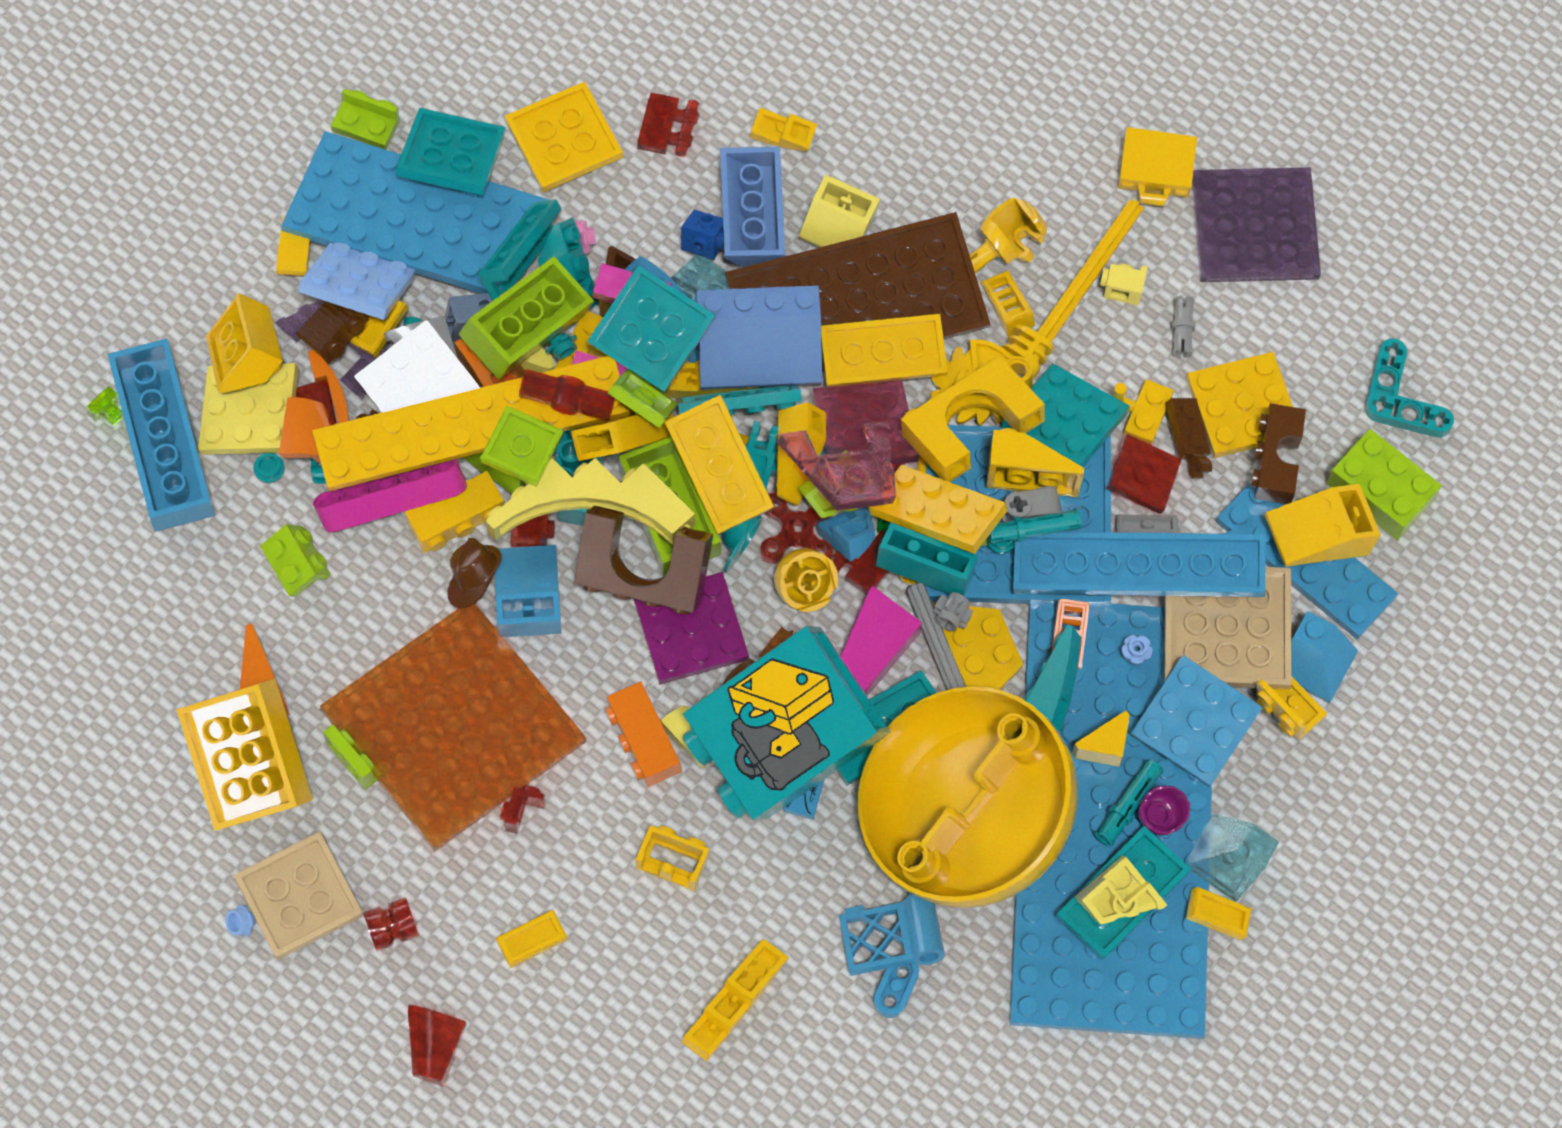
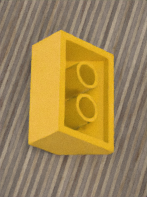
M238 293L205 336L217 389L221 393L266 383L273 373L278 372L283 361L269 306Z

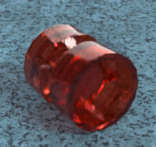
M406 897L388 903L387 909L378 906L363 912L376 952L393 946L396 939L405 942L419 937Z

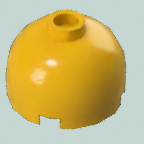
M808 548L795 549L786 554L778 563L774 574V584L779 597L790 607L803 612L817 611L829 603L831 600L829 597L833 590L837 589L838 571L833 561L823 553Z

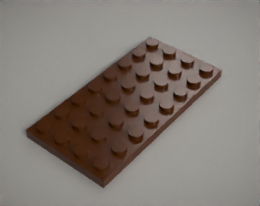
M957 212L725 272L728 289L818 286L821 326L940 314L943 339H948L989 328L991 325ZM822 358V372H823V371H824V366H823V358Z

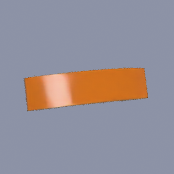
M313 350L308 351L317 391L330 388L338 423L350 421L346 400L337 377L322 357Z

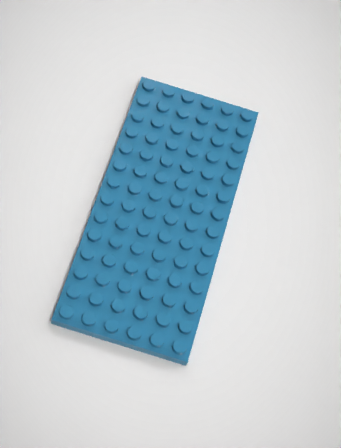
M1030 602L1025 696L1029 689L1035 686L1040 676L1039 672L1042 664L1051 656L1057 603ZM1090 604L1082 667L1077 670L1071 702L1060 733L1070 751L1077 775L1078 804L1076 817L1070 836L1055 862L1037 881L1016 894L1010 1008L1011 1026L1204 1039L1208 927L1186 919L1191 889L1200 887L1209 891L1212 785L1208 787L1130 735L1164 684L1165 607L1124 604ZM1063 614L1067 616L1080 617L1077 615ZM1062 624V628H1066L1067 625ZM1070 625L1075 630H1079V626ZM1136 635V637L1143 635L1150 640V647H1152L1153 653L1149 660L1142 664H1132L1124 658L1122 646L1125 645L1124 640L1128 636ZM1139 647L1134 648L1135 651H1140ZM1124 711L1129 713L1130 717L1120 767L1075 759L1072 751L1076 742ZM1152 760L1159 764L1164 772L1159 776L1150 791L1158 786H1175L1185 793L1190 802V817L1177 832L1170 835L1155 836L1191 868V871L1163 899L1167 906L1160 910L1154 909L1103 961L1057 919L1056 915L1143 827L1139 819L1138 809L1140 807H1138L1132 815V823L1124 827L1113 846H1106L1095 837L1096 832L1099 831L1110 815L1109 809L1111 806L1117 805L1129 785L1144 766L1145 761Z

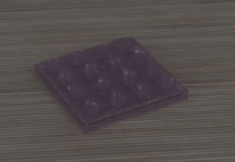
M1311 167L1193 170L1192 190L1200 282L1320 279L1321 269Z

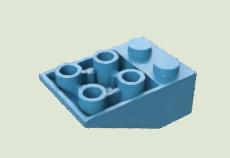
M556 545L499 549L502 554V560L495 572L499 638L561 634Z

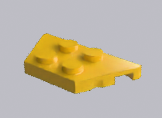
M969 606L968 609L973 610V613L966 628L962 629L958 626L956 631L943 629L966 687H989L1002 690L1005 684L1023 668L1022 659L1000 609Z

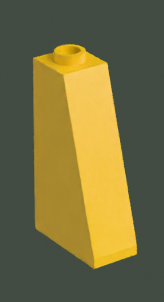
M673 412L666 419V421L674 417ZM637 413L571 431L578 461L621 453L671 436L665 422L658 428Z

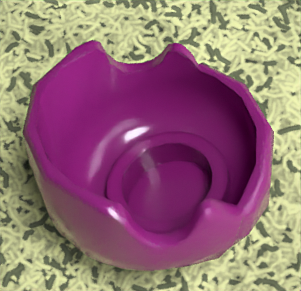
M1158 786L1149 791L1139 804L1138 814L1141 823L1155 835H1170L1177 832L1190 817V802L1185 793L1175 786Z

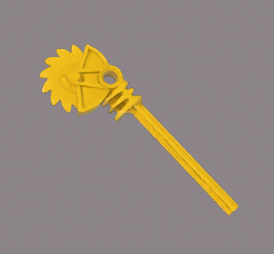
M1134 199L1127 202L1038 332L1024 325H1017L1014 329L1015 335H1011L1007 339L1009 344H1004L1002 347L989 341L972 339L970 340V349L964 354L962 348L958 346L952 354L951 362L946 359L948 374L946 376L931 377L933 384L939 389L931 392V397L936 393H942L958 379L969 376L977 371L983 363L991 362L999 356L1016 374L1024 375L1021 379L1031 389L1033 380L1041 369L1040 365L1045 364L1046 356L1052 354L1055 349L1052 344L1053 340L1143 212L1144 207L1139 205V201ZM971 407L957 413L959 414L957 417L959 424L966 423L977 417L978 425H982L990 415L996 425L1004 420L1000 414L985 407Z

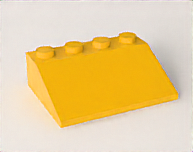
M276 679L176 709L214 831L294 808L313 800Z

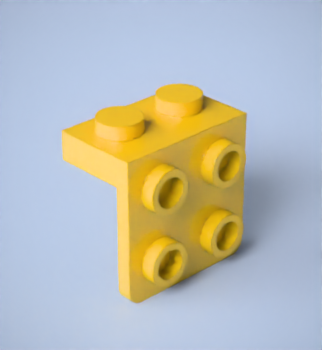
M1292 676L1290 689H1272L1261 679L1257 683L1256 696L1259 699L1256 702L1263 707L1262 710L1266 714L1273 713L1280 720L1278 726L1288 737L1291 738L1294 735L1300 741L1327 717V712Z

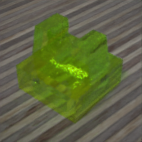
M108 386L86 406L87 415L94 422L103 417L114 426L122 419V411L115 405L118 403V394Z

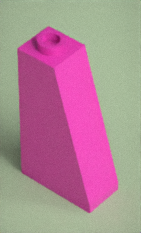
M874 586L871 587L841 655V658L867 697L920 635L922 627L921 621Z

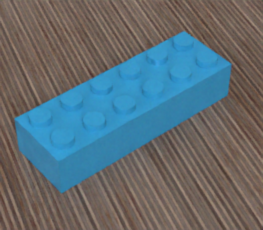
M168 339L107 354L154 531L215 516Z

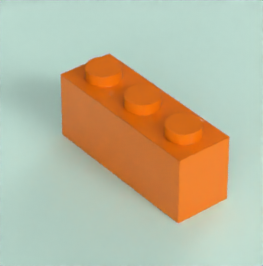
M642 681L607 696L609 707L605 708V712L611 725L618 724L622 734L618 736L624 752L630 751L635 762L630 764L637 780L644 779L647 787H650L681 773V763Z

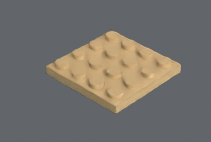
M1266 567L1265 597L1165 596L1164 682L1182 655H1184L1231 687L1257 688V683L1263 679L1272 689H1290L1292 685L1291 568Z

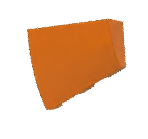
M287 397L279 454L283 458H313L317 463L320 462L312 430L331 426L328 421L329 415L326 406L323 403L306 398Z

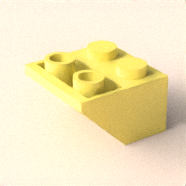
M825 174L812 200L798 238L817 247H823L865 236L877 214L880 199Z

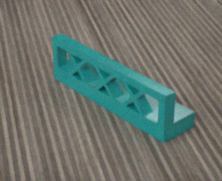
M557 199L532 203L478 273L492 300H495L516 284L544 247L553 228L552 221L562 209ZM495 282H500V288H499V289H498V287H497V285H496Z

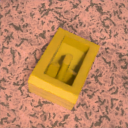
M1124 711L1076 742L1072 751L1075 759L1120 767L1124 753L1129 713Z

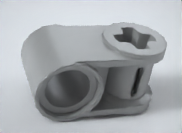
M1045 486L1033 490L1010 493L1005 499L1007 512L1003 516L1002 522L1011 521L1014 517L1019 516L1023 519L1061 513L1062 509L1057 488Z

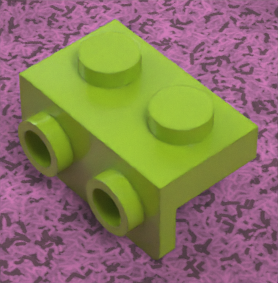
M285 524L261 544L260 547L287 594L296 597L315 580L328 579L331 573L326 567V559L316 550L312 543L313 538L310 532L302 526Z

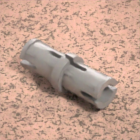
M1183 295L1175 297L1174 301L1175 320L1172 322L1171 328L1174 332L1173 356L1181 358V346H1184V358L1192 356V333L1195 331V322L1192 321L1194 298L1186 295V306L1183 307Z

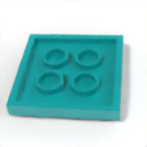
M419 108L397 164L396 176L483 196L501 148L506 127Z
M638 265L587 342L652 386L666 393L716 318V315Z
M1052 363L1031 388L1045 404V421L1026 434L1084 467L1128 414L1129 405ZM1004 419L1002 429L1012 428Z

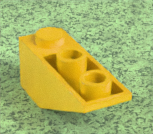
M809 402L778 410L777 496L795 506L800 504L803 497L798 487L811 478L826 442V412Z

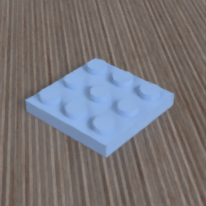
M329 243L301 279L298 292L385 320L414 280L415 269L407 267L406 264L400 261L390 262L380 259L372 252L362 253L352 250L345 243Z

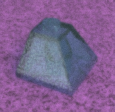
M1213 814L1188 857L1186 864L1191 868L1192 872L1236 902L1266 868L1279 841L1253 823Z

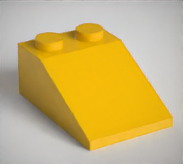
M1012 428L993 431L986 488L1026 491L1053 486L1057 488L1058 495L1079 496L1084 476V468L1026 433L1017 432V430Z

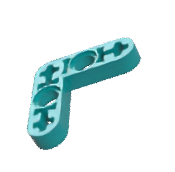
M1390 338L1385 340L1377 355L1365 406L1367 416L1377 423L1438 438L1446 436L1454 424V416L1449 409L1398 396L1407 357V347L1399 339ZM1390 349H1395L1396 357L1393 365H1387L1390 356L1389 351ZM1382 374H1388L1393 377L1394 384L1389 387L1383 386L1379 383L1378 377ZM1378 402L1383 403L1384 409L1382 412L1376 411ZM1394 405L1398 406L1395 416H1391ZM1411 408L1416 411L1418 418L1414 421H1408L1403 418L1401 411ZM1424 413H1427V420L1425 424H1422L1421 421ZM1437 417L1443 418L1442 423L1444 424L1442 427L1436 426L1435 420Z

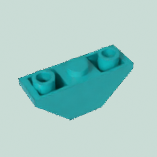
M574 217L568 218L553 226L537 261L539 266L555 256L592 298L595 285L590 275L589 261L584 254L580 241V231L575 224ZM592 298L594 302L590 308L599 304L598 299Z

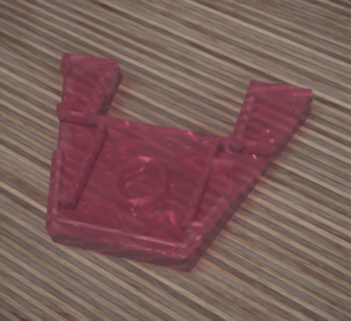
M889 421L865 423L860 432L869 450L817 455L806 430L780 434L778 444L837 511L893 504L896 498L894 465H891L890 453L892 451V444L889 442V432L891 430Z

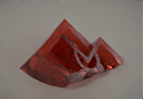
M409 1005L408 1021L412 1075L444 1087L467 1023L437 1011Z

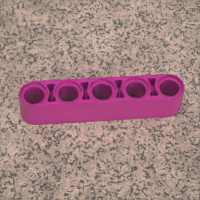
M455 459L327 491L317 496L313 501V505L324 530L336 532L457 496L465 491L467 483L458 461Z

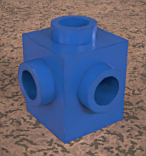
M694 209L681 226V250L714 260L720 250H724L723 218Z

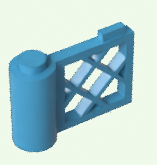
M911 893L900 903L866 910L861 905L845 909V914L839 915L850 976L911 963L931 965L945 957L935 904ZM898 914L899 921L892 931L879 925L884 916ZM862 921L868 927L859 938L849 932V923ZM874 929L887 936L878 949L865 942ZM900 930H901L902 938L897 935ZM894 940L904 946L905 954L891 957L884 953V951ZM861 947L874 954L868 962L855 965L854 956Z

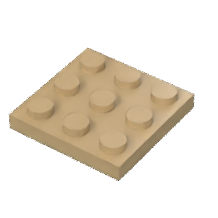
M320 831L233 875L277 961L364 916Z

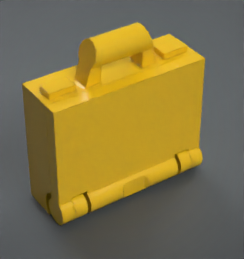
M1127 127L1123 143L1118 188L1138 191L1141 204L1164 207L1169 195L1189 198L1197 136Z

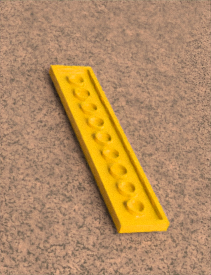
M609 356L312 430L328 492L482 453L506 406L563 430V432L630 415L629 407L608 394L612 385L620 377L616 361Z

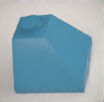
M1307 611L1291 640V676L1306 692L1330 704L1358 650L1336 625Z

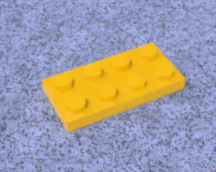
M940 314L821 326V350L826 388L946 376L948 374Z
M721 395L665 421L718 535L775 508Z
M904 465L898 468L868 506L870 515L974 554L1007 512L1006 503Z

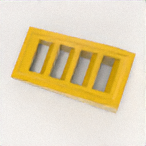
M1009 271L981 281L991 306L1008 337L1015 335L1014 329L1017 325H1024L1029 328L1034 327L1033 311ZM1008 285V288L1000 290L996 293L993 291L1002 286ZM1013 295V297H1011V298H1008V299L1003 300V301H1001V302L999 301V300H1002V299H1004V298H1006V297H1009V296ZM1015 306H1018L1017 308L1012 309V310L1006 312V310L1011 309V308H1013V307H1015Z

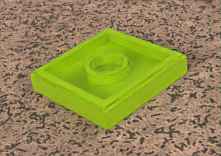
M627 369L608 391V394L658 428L662 426L677 406V402Z
M506 406L480 457V462L537 487L563 436V430Z

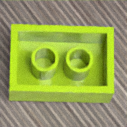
M1371 428L1331 470L1326 483L1330 488L1360 484L1376 524L1397 541L1434 502L1442 487L1438 481Z

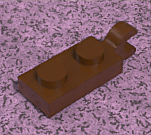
M1171 398L1165 405L1179 459H1187L1189 474L1192 479H1202L1204 477L1203 473L1212 472V463L1207 458L1211 452L1197 398Z

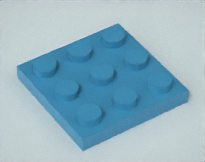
M1182 655L1130 735L1210 787L1263 707Z

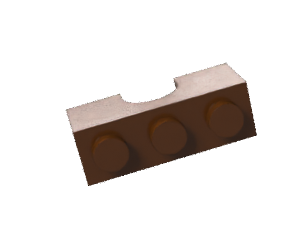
M1270 403L1266 414L1261 413L1258 431L1263 432L1262 442L1257 441L1254 459L1259 460L1258 470L1253 469L1250 487L1256 488L1254 499L1282 504L1292 503L1296 492L1299 465L1282 461L1277 454V450L1284 447L1299 448L1303 438L1306 409Z

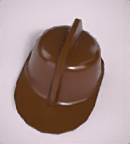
M469 538L465 544L455 550L450 558L453 577L447 590L448 600L452 606L458 609L467 608L482 598L502 560V554L497 547L483 545L477 539Z

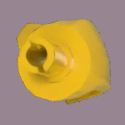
M1010 198L987 216L980 228L986 237L984 239L985 243L969 254L975 273L995 257H1001L1007 264L1014 259L1028 263L1033 260V253L1021 243V240L1024 237H1031L1033 241L1042 244L1048 227L1038 210L1029 202L1018 198Z

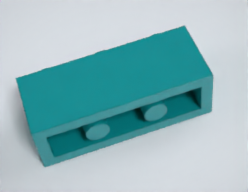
M890 522L879 546L876 566L945 593L955 592L964 596L973 578L978 555Z

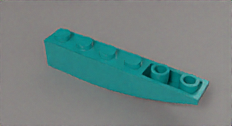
M1068 624L1064 631L1057 636L1050 658L1042 664L1039 672L1040 676L1035 686L1030 688L1025 696V701L1047 717L1059 733L1062 731L1072 698L1082 639L1078 632Z

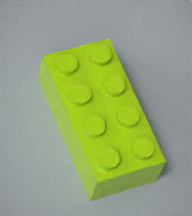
M553 256L470 317L458 335L495 377L500 380L547 345L554 337L580 320L591 307L594 300Z
M672 437L618 455L619 471L622 478L630 469H637L644 463L695 513V526L692 529L713 534L709 559L721 555L720 537ZM642 524L661 572L665 576L670 567L673 545L655 530Z

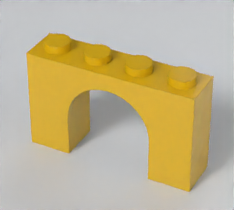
M1001 356L991 362L983 363L977 371L967 377L958 379L953 386L942 393L934 394L928 402L917 409L909 410L901 418L902 436L933 471L945 481L951 482L971 469L970 451L948 427L950 420L960 411L971 407L989 408L1000 414L1013 429L1020 433H1027L1045 421V404Z

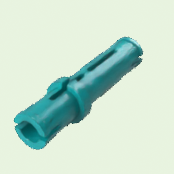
M1078 509L1067 512L1022 519L1020 516L1014 517L1011 521L998 523L987 537L989 544L1008 540L1020 542L1031 536L1081 529V515Z
M1146 760L1144 766L1129 785L1117 805L1111 806L1109 809L1110 815L1095 834V837L1101 843L1109 847L1113 846L1124 827L1132 823V815L1139 807L1142 798L1150 791L1159 776L1164 772L1159 764L1152 760Z

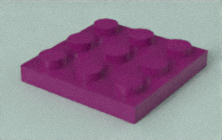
M723 572L706 576L702 603L693 613L679 614L672 611L671 607L663 605L651 607L643 604L642 600L633 598L659 685L749 659V653Z

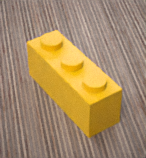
M488 471L467 480V488L457 496L404 512L406 523L423 553L429 550L437 551L443 548L447 541L457 536L462 538L471 534L475 527L486 522L488 514L499 505L502 507L505 504Z

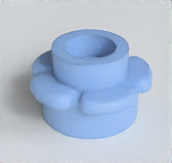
M1131 635L1124 640L1125 645L1122 646V654L1128 662L1142 664L1152 656L1153 649L1150 647V640L1147 637ZM1139 647L1140 651H1135L1134 648Z
M238 905L236 909L230 910L225 918L227 930L234 936L243 935L246 937L250 935L255 925L253 913L244 905Z

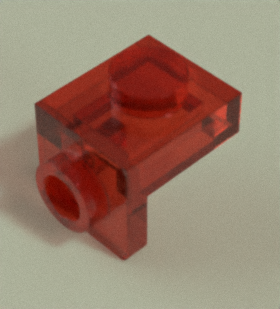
M524 785L522 788L514 786L510 802H504L500 815V820H504L506 832L518 834L526 805L541 809L545 808V794L541 793L540 789Z

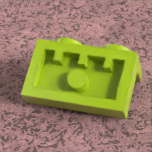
M344 88L341 93L342 103L330 125L331 131L387 150L400 123L398 108L387 100L382 99L379 101L368 97L362 91H351Z
M332 724L323 731L326 745L364 790L389 772L386 764L352 724L347 725L341 731Z

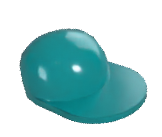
M760 515L722 534L723 542L731 552L724 567L725 573L732 569L751 542L761 524L763 517Z

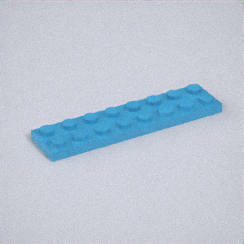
M1057 532L1031 536L1020 542L1015 540L1014 594L1265 597L1266 534Z

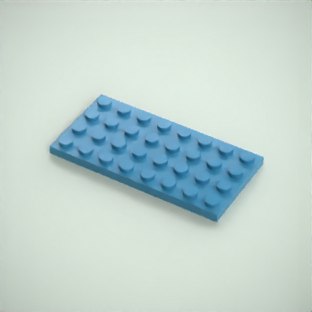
M324 132L283 220L281 230L308 238L312 242L328 246L329 243H345L352 250L362 253L372 252L378 258L390 262H403L407 267L415 269L416 274L477 293H488L478 273L532 203L549 200L488 181L485 193L482 196L396 176V167L401 154L333 133ZM495 282L496 285H497V287H498V289H499V288H500V282Z

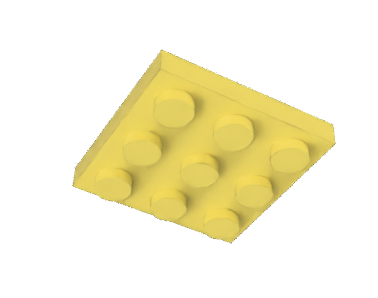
M284 363L278 372L271 375L266 383L227 393L218 391L213 367L207 366L198 451L202 455L279 453L287 397H296L298 366L295 363Z

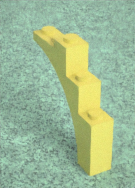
M551 458L537 487L525 482L527 486L522 485L512 493L510 500L502 507L500 505L495 507L488 514L486 520L487 532L495 540H498L514 527L538 516L562 510L591 509L596 505L624 512L625 517L632 518L655 530L673 545L676 533L683 527L692 529L695 526V513L644 463L637 469H630L623 476L620 483L596 458L589 464L586 462L581 464L575 470L573 477Z

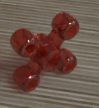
M777 492L769 493L773 504L779 506L765 512V515L770 519L779 521L782 530L777 536L768 537L761 543L760 554L762 559L769 564H776L782 560L785 551L789 547H803L823 551L824 555L832 560L833 548L831 544L824 539L816 537L814 527L817 523L829 520L833 516L821 519L812 506L805 512L792 511L787 506V501L777 496ZM794 527H801V532H795ZM769 549H776L777 551H775V552H770V551H768V550H769Z

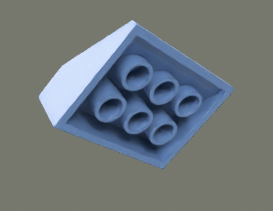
M818 286L696 291L694 301L716 315V318L697 345L700 389L822 384L821 311Z

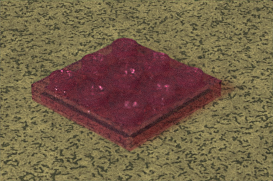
M902 380L813 388L812 400L814 406L826 412V442L823 449L827 465L846 450L859 467L919 461L920 455L902 436L901 418L909 411Z

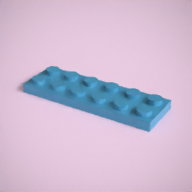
M1250 482L1223 510L1215 522L1227 532L1234 529L1236 534H1266V565L1269 567L1291 568V586L1358 640L1397 598L1399 593L1355 557L1285 567L1265 518V513L1287 504L1254 499L1256 488L1250 487Z

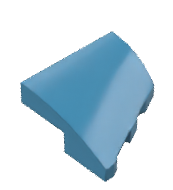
M869 504L857 506L858 510L842 511L843 513L817 523L818 535L850 562L863 554L875 538V528L872 522V515H870Z

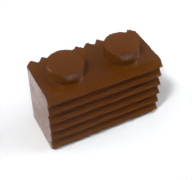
M325 301V303L321 304V308H317V312L313 313L312 317H309L304 326H301L300 330L296 331V335L309 349L315 351L329 364L334 358H338L343 354L345 346L354 336L363 332L366 323L370 319L364 313Z

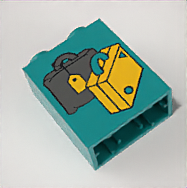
M805 626L683 713L692 727L683 734L685 744L702 765L705 766L712 760L715 762L727 780L718 787L719 795L731 813L739 819L747 813L752 820L769 819L891 733L822 628Z

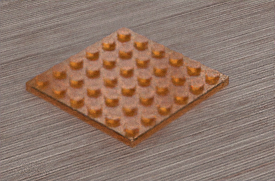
M476 604L467 608H458L320 705V710L330 723L334 724L339 732L344 729L351 736L355 743L352 746L359 755L365 753L375 767L372 769L373 776L434 852L578 749L587 740V737L502 635L499 636L498 630Z

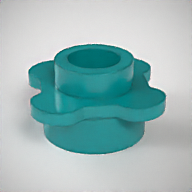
M559 334L550 341L551 346L545 352L547 354L553 353L558 361L567 358L577 349L574 343L577 340L576 335Z

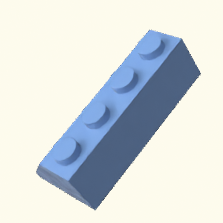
M780 147L720 148L725 259L747 267L785 257Z

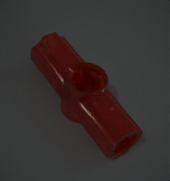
M528 369L524 373L519 391V397L548 404L559 413L567 415L581 413L606 421L610 420L615 403V398L608 394V391L587 386L576 377L561 375L557 378Z

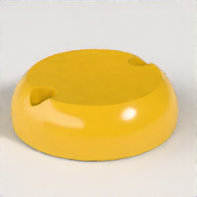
M969 686L953 688L928 696L907 708L888 726L891 733L874 744L865 762L858 791V816L865 844L873 859L898 886L912 895L946 907H983L1015 896L1037 881L1051 867L1063 850L1075 821L1078 804V781L1070 751L1058 730L1047 717L1030 703L1006 691L989 687Z

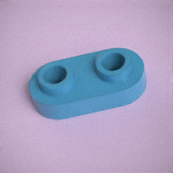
M911 963L885 970L874 996V1007L878 1014L885 1018H895L902 1014L918 980V964ZM904 969L909 975L906 978H900L896 972ZM892 998L896 1004L893 1007H887L884 1004V1000Z

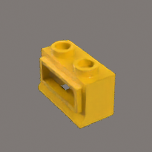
M650 825L635 859L636 869L696 891L710 856V848L705 847L706 844L697 838L688 837L687 840L679 837L674 830L666 826L660 825L656 828ZM654 845L698 861L694 872L690 873L650 857Z

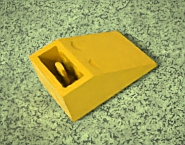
M1360 484L1331 487L1265 513V518L1285 567L1367 556L1381 536Z

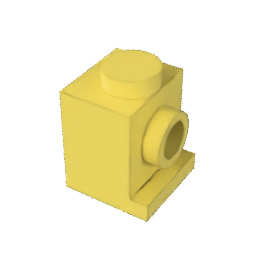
M1111 264L1110 269L1104 268L1100 286L1106 287L1103 298L1139 306L1148 266L1142 265L1141 270L1134 269L1127 264Z

